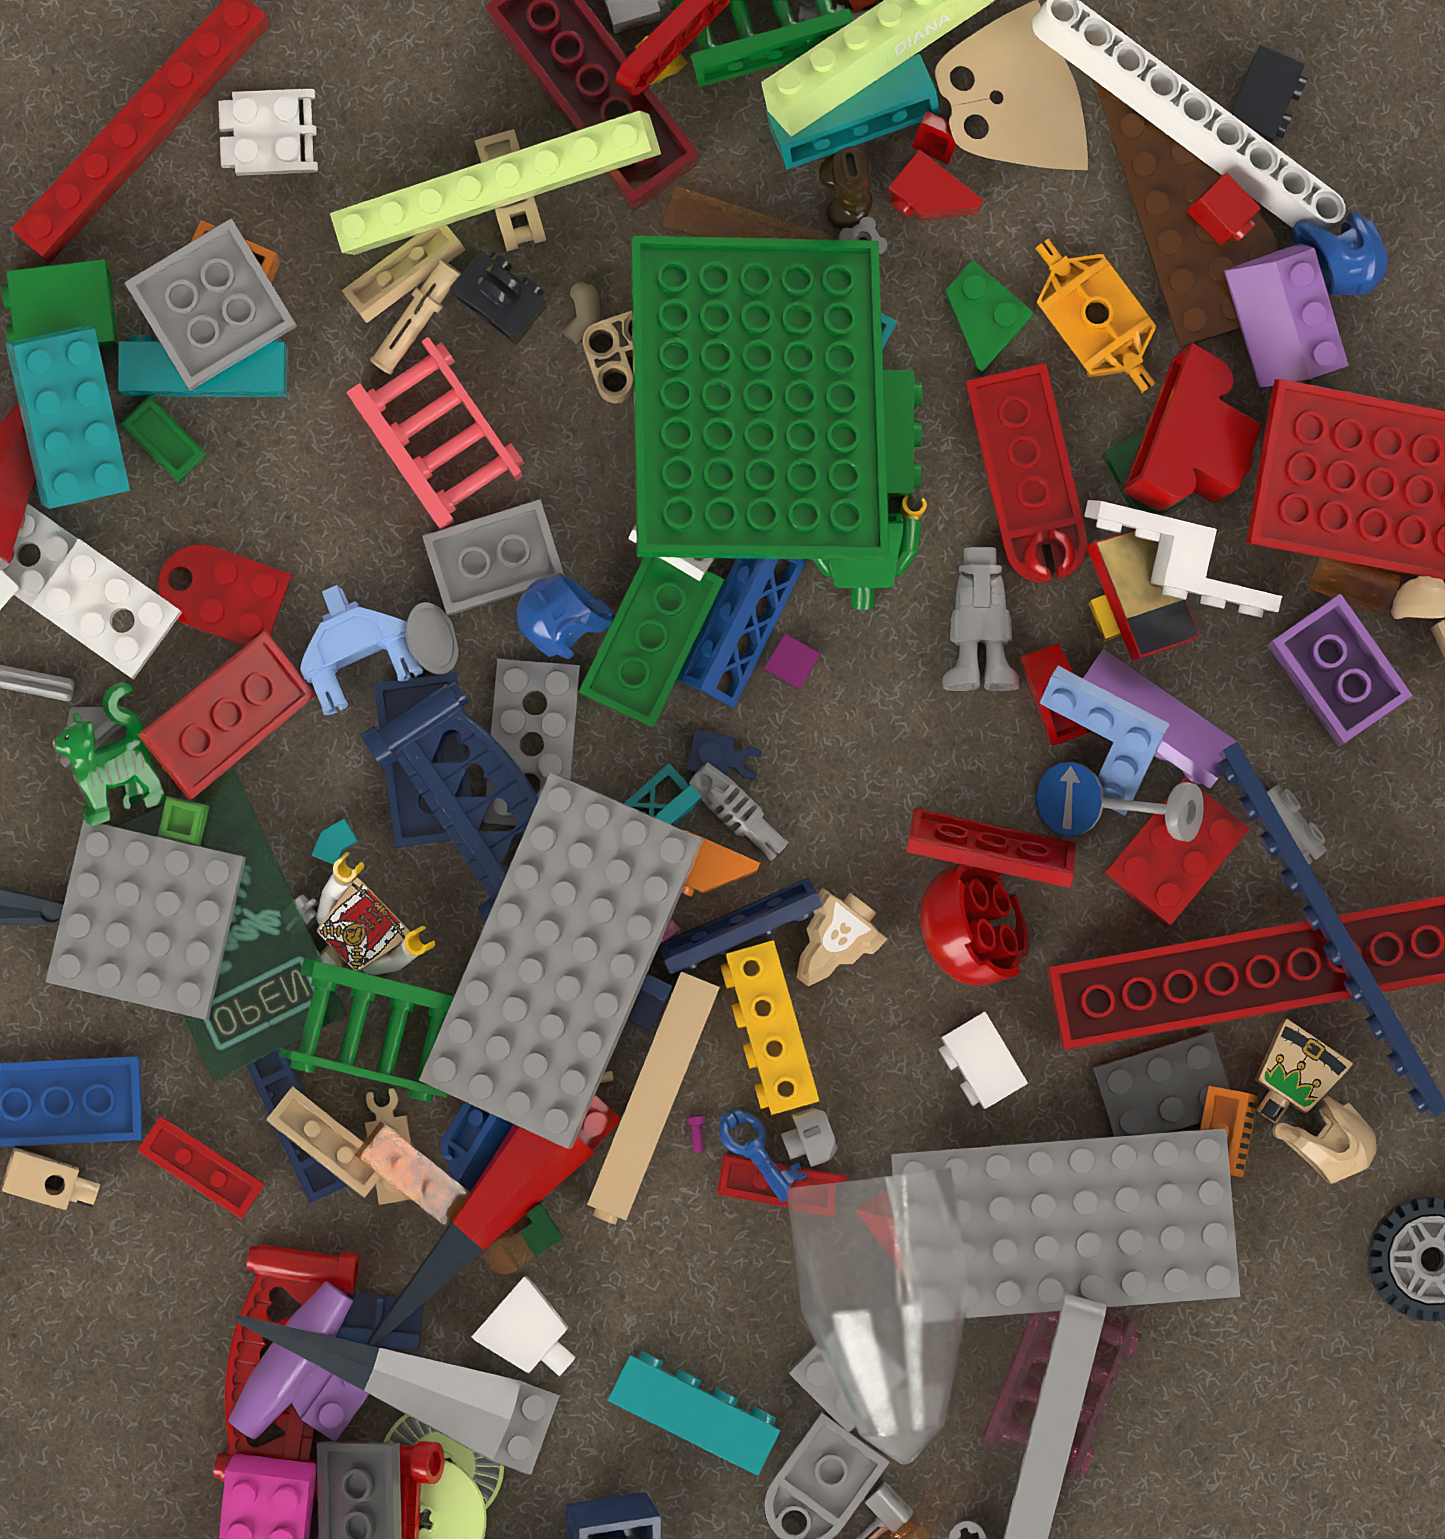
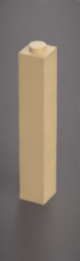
M680 973L587 1204L595 1208L593 1216L615 1225L618 1218L627 1220L720 987L686 973Z

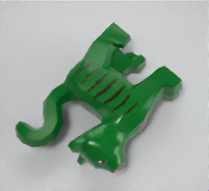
M121 682L114 684L106 691L103 698V711L112 722L127 728L126 736L95 749L94 725L91 721L84 722L81 715L77 712L73 714L74 722L63 727L62 733L53 740L55 751L65 755L71 762L73 779L82 790L87 801L82 808V815L85 822L90 826L110 820L108 791L112 788L123 786V792L119 795V800L124 809L130 808L133 803L138 802L140 794H144L142 800L146 808L165 803L166 801L160 777L151 764L148 748L137 736L143 730V724L138 714L121 708L119 705V700L133 691L129 683Z

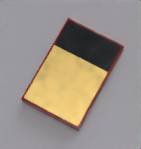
M1136 529L1095 541L1086 546L1132 662L1200 638L1187 601L1163 595V586L1150 584L1159 542L1135 537Z

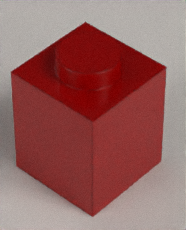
M1226 172L1212 183L1186 211L1219 245H1222L1231 237L1239 241L1255 225L1251 218L1261 208Z

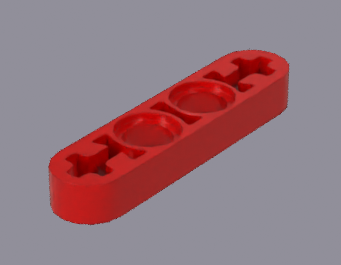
M684 0L622 63L616 75V83L631 95L636 96L640 94L718 16L731 0Z

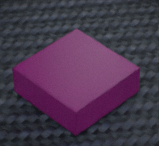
M785 633L764 670L800 690L821 653Z

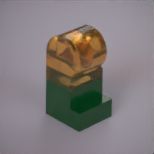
M542 1203L526 1213L532 1221L530 1225L512 1237L496 1239L489 1246L486 1260L494 1272L499 1274L515 1272L564 1239V1236Z

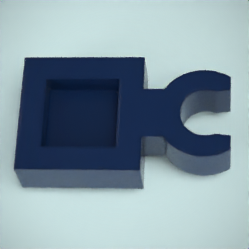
M695 729L686 770L697 772L708 762L726 776L729 768H733L743 778L756 779L757 772L746 770L743 766V760L747 756L761 758L762 751L755 747H746L741 751L733 750L736 738Z

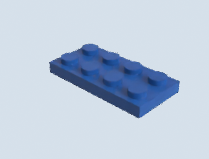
M140 1057L0 1063V1147L144 1140Z

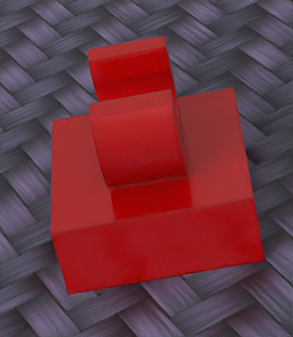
M926 111L911 147L918 151L920 149L925 154L949 164L957 146L952 136L949 120Z

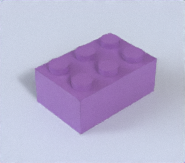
M1341 593L1267 645L1338 747L1413 696Z

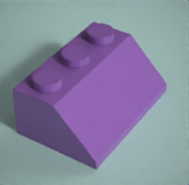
M1299 243L1224 270L1258 387L1273 386L1274 379L1294 382L1308 380L1349 366L1315 248Z

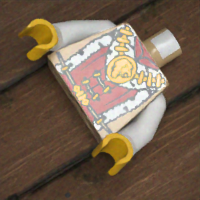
M345 852L334 863V872L322 890L316 915L317 922L320 925L317 932L328 945L313 960L338 967L347 963L354 971L361 973L364 971L366 974L375 976L399 971L418 955L434 948V940L426 945L420 942L419 934L426 929L424 926L410 931L358 877L354 879L364 869V863L360 862L355 869L349 868L346 864V857L350 853Z

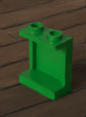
M105 259L6 271L8 283L1 285L4 307L11 308L12 324H6L7 342L87 325L95 328L98 345L103 349L119 347L111 270Z

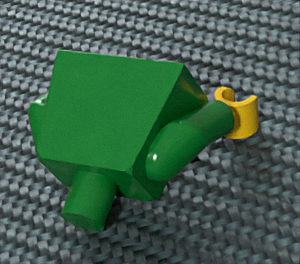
M905 496L900 506V513H888L889 557L887 560L812 559L822 575L833 578L834 587L851 588V608L858 610L875 608V588L893 587L894 578L904 575L918 554L922 527L919 519L923 516L927 507L924 498L921 499L920 510L917 512L908 509V496Z

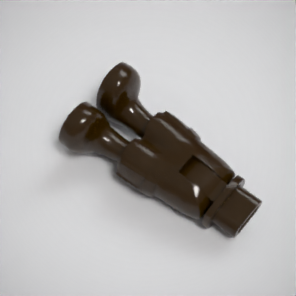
M852 146L845 147L839 150L837 154L826 158L819 169L821 183L829 189L836 190V198L829 203L826 215L828 221L840 230L844 228L851 229L858 225L863 217H868L873 203L872 194L870 193L871 179H869L866 156L861 150Z

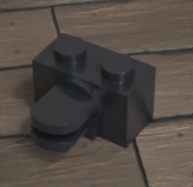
M480 250L451 286L450 291L452 296L517 345L546 309V301L542 298L545 292L527 277L522 282L509 272L512 266L497 253L493 252L488 256Z

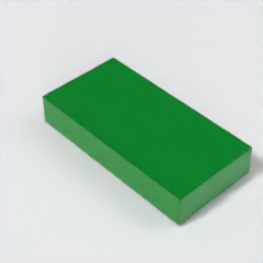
M150 395L120 423L178 484L208 456Z

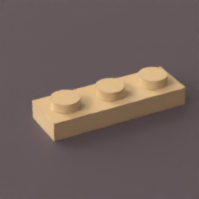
M447 225L419 233L341 291L363 320L368 323L426 280L440 259L449 263L465 251V248Z
M293 1086L266 1119L267 1122L363 1198L366 1197L391 1165Z

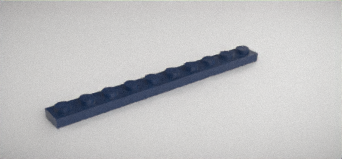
M1236 742L1219 752L1222 761L1217 763L1222 775L1229 785L1234 782L1237 784L1243 795L1238 801L1250 821L1257 819L1264 831L1259 836L1263 846L1271 857L1278 855L1285 867V870L1280 872L1285 884L1292 894L1300 893L1306 904V907L1302 908V912L1307 922L1314 931L1320 928L1328 943L1323 945L1326 955L1334 967L1341 964L1349 979L1344 982V985L1349 995L1356 1004L1361 1001L1363 1002L1370 1015L1365 1018V1021L1376 1040L1383 1038L1391 1053L1386 1055L1390 1066L1398 1077L1405 1075L1411 1085L1412 1090L1407 1093L1412 1104L1420 1114L1426 1111L1428 1117H1436L1445 1112L1443 1096L1240 745Z

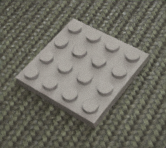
M83 820L46 982L209 1020L246 857L104 824L90 826Z

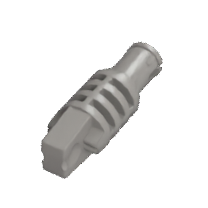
M707 762L692 776L689 784L701 796L706 806L735 835L741 837L745 835L770 861L777 856V852L780 853L789 843L787 839H784L762 818L764 815L763 809L732 779Z

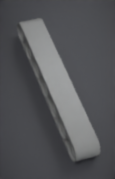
M1069 1294L1064 1296L1003 1539H1048L1104 1322L1107 1307L1105 1303Z

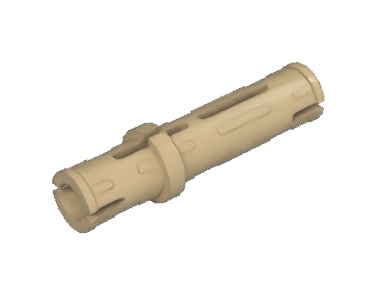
M440 259L421 289L416 287L412 293L414 299L393 326L377 352L370 358V361L375 366L392 375L393 370L434 312L439 313L442 309V300L461 275L456 268Z

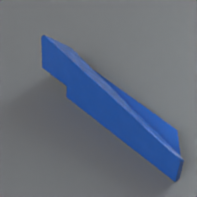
M464 1101L440 1141L441 1155L448 1160L450 1182L446 1185L448 1193L464 1198L468 1197L507 1136L513 1123Z

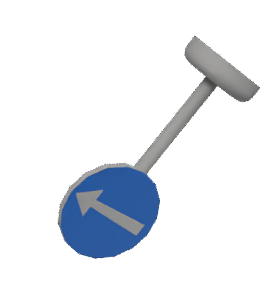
M1076 762L1058 763L1048 769L1039 781L1036 793L1037 810L1043 822L1054 832L1065 836L1082 835L1092 829L1100 819L1103 808L1163 814L1165 815V822L1170 835L1174 839L1189 842L1195 838L1200 829L1204 811L1203 796L1197 784L1187 782L1180 783L1173 788L1166 804L1106 798L1097 775L1087 766Z

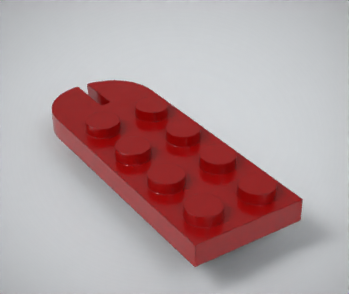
M1046 363L966 381L967 395L1003 549L1009 566L1018 576L1029 582L1049 583L1052 577L1050 569H1047L1042 546L1049 545L1057 581L1070 576L1078 569L1085 557L1087 535Z

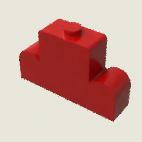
M1194 343L1172 357L1122 492L1152 509L1166 511L1192 494V492L1197 493L1212 503H1217L1240 487L1242 479L1246 477L1253 465L1254 460L1250 456L1260 432V424L1220 400L1221 397L1229 393L1233 386L1232 372L1221 359Z

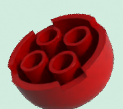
M957 863L939 872L927 886L922 898L920 924L923 939L930 955L940 969L948 976L968 985H989L1017 976L1021 972L1018 968L1021 957L1027 956L1029 951L1028 929L1017 894L1009 898L1002 880L999 878L1002 873ZM1012 905L1016 917L1015 930L1008 924L992 927L989 921L1008 916Z

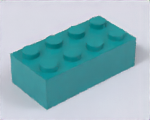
M85 325L7 342L6 348L41 505L52 509L130 491L95 328Z

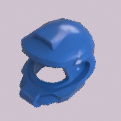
M1357 211L1348 214L1346 222L1341 226V235L1339 236L1325 231L1320 226H1312L1304 220L1295 223L1291 234V241L1295 245L1301 243L1315 248L1328 295L1367 294L1386 276L1388 255L1373 222L1365 221Z
M561 573L549 579L543 578L532 583L526 592L522 594L516 613V621L520 632L548 657L559 655L566 659H570L574 655L571 648L585 632H604L606 628L612 625L615 614L603 599H597L582 585Z

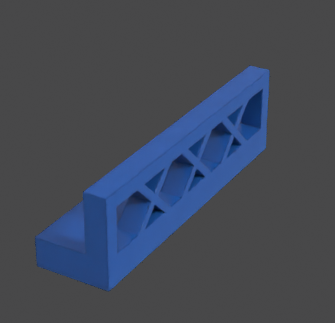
M736 558L677 681L706 693L729 707L735 708L806 560L785 559L790 563L783 578L775 581L773 570L779 559ZM767 595L769 606L765 614L757 618L755 607L759 599ZM749 632L751 643L747 651L739 655L737 643L741 635ZM731 669L733 680L725 694L716 689V686L723 672Z

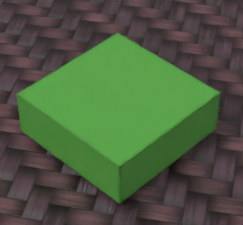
M166 796L157 837L201 846L210 806Z

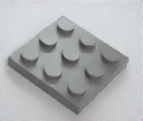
M232 218L124 282L190 391L297 327Z

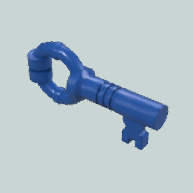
M737 1107L722 1115L719 1127L722 1144L736 1154L751 1158L781 1203L792 1198L795 1194L790 1187L793 1181L799 1182L807 1176L804 1171L799 1173L800 1164L796 1163L791 1166L789 1171L780 1172L776 1168V1165L773 1164V1161L770 1160V1156L764 1149L766 1140L764 1122L755 1114ZM747 1121L756 1130V1138L747 1141L745 1145H741L734 1141L733 1137L729 1134V1130Z

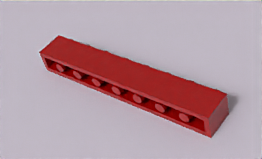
M223 0L12 227L15 234L47 264H50L270 26L266 14L250 0Z

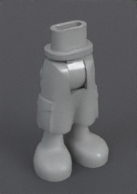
M964 548V565L959 566V573L962 575L958 579L956 605L950 619V641L960 646L959 657L955 667L948 670L942 678L943 689L970 691L980 687L978 643H983L986 646L984 688L990 691H1012L1019 689L1020 677L1015 670L1009 667L1004 653V645L1012 641V620L1009 610L1006 608L1003 578L1001 575H997L1002 572V566L997 565L996 548Z

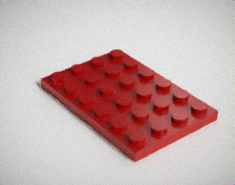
M1274 379L1246 544L1415 576H1430L1431 578L1445 581V411L1284 379Z

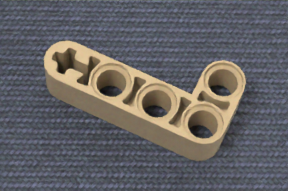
M632 311L592 324L587 328L583 336L584 352L597 390L601 397L610 403H622L630 397L633 391V376L627 357L633 356L632 336L629 333V329L632 326ZM601 334L609 336L613 340L612 348L606 353H597L592 350L590 343L595 336ZM611 373H619L626 378L627 382L622 390L612 392L604 387V379Z

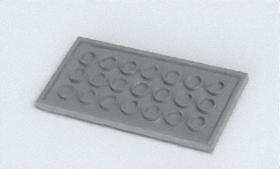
M550 772L419 1081L558 1145L571 1149L704 839Z
M1226 1128L891 1154L905 1323L1061 1311L1065 1294L1105 1303L1107 1307L1240 1297Z

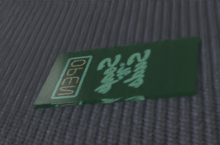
M233 769L219 776L193 799H188L185 794L177 797L178 799L210 806L201 846L199 847L246 857L209 1020L183 1015L213 1081L222 1080L225 1076L302 1038L315 988L311 986L312 977L300 975L303 960L306 958L324 963L239 777ZM165 804L118 828L157 837ZM331 991L322 1028L336 1021H341L344 1017L348 1016L337 991Z

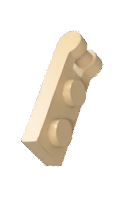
M514 129L475 140L481 163L520 150ZM534 196L495 209L507 252L518 249V244L534 240V244L546 241ZM526 213L529 224L513 229L510 218Z

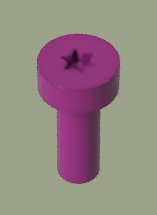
M705 1115L687 1116L686 1123L691 1125L693 1152H703L701 1124L706 1123Z

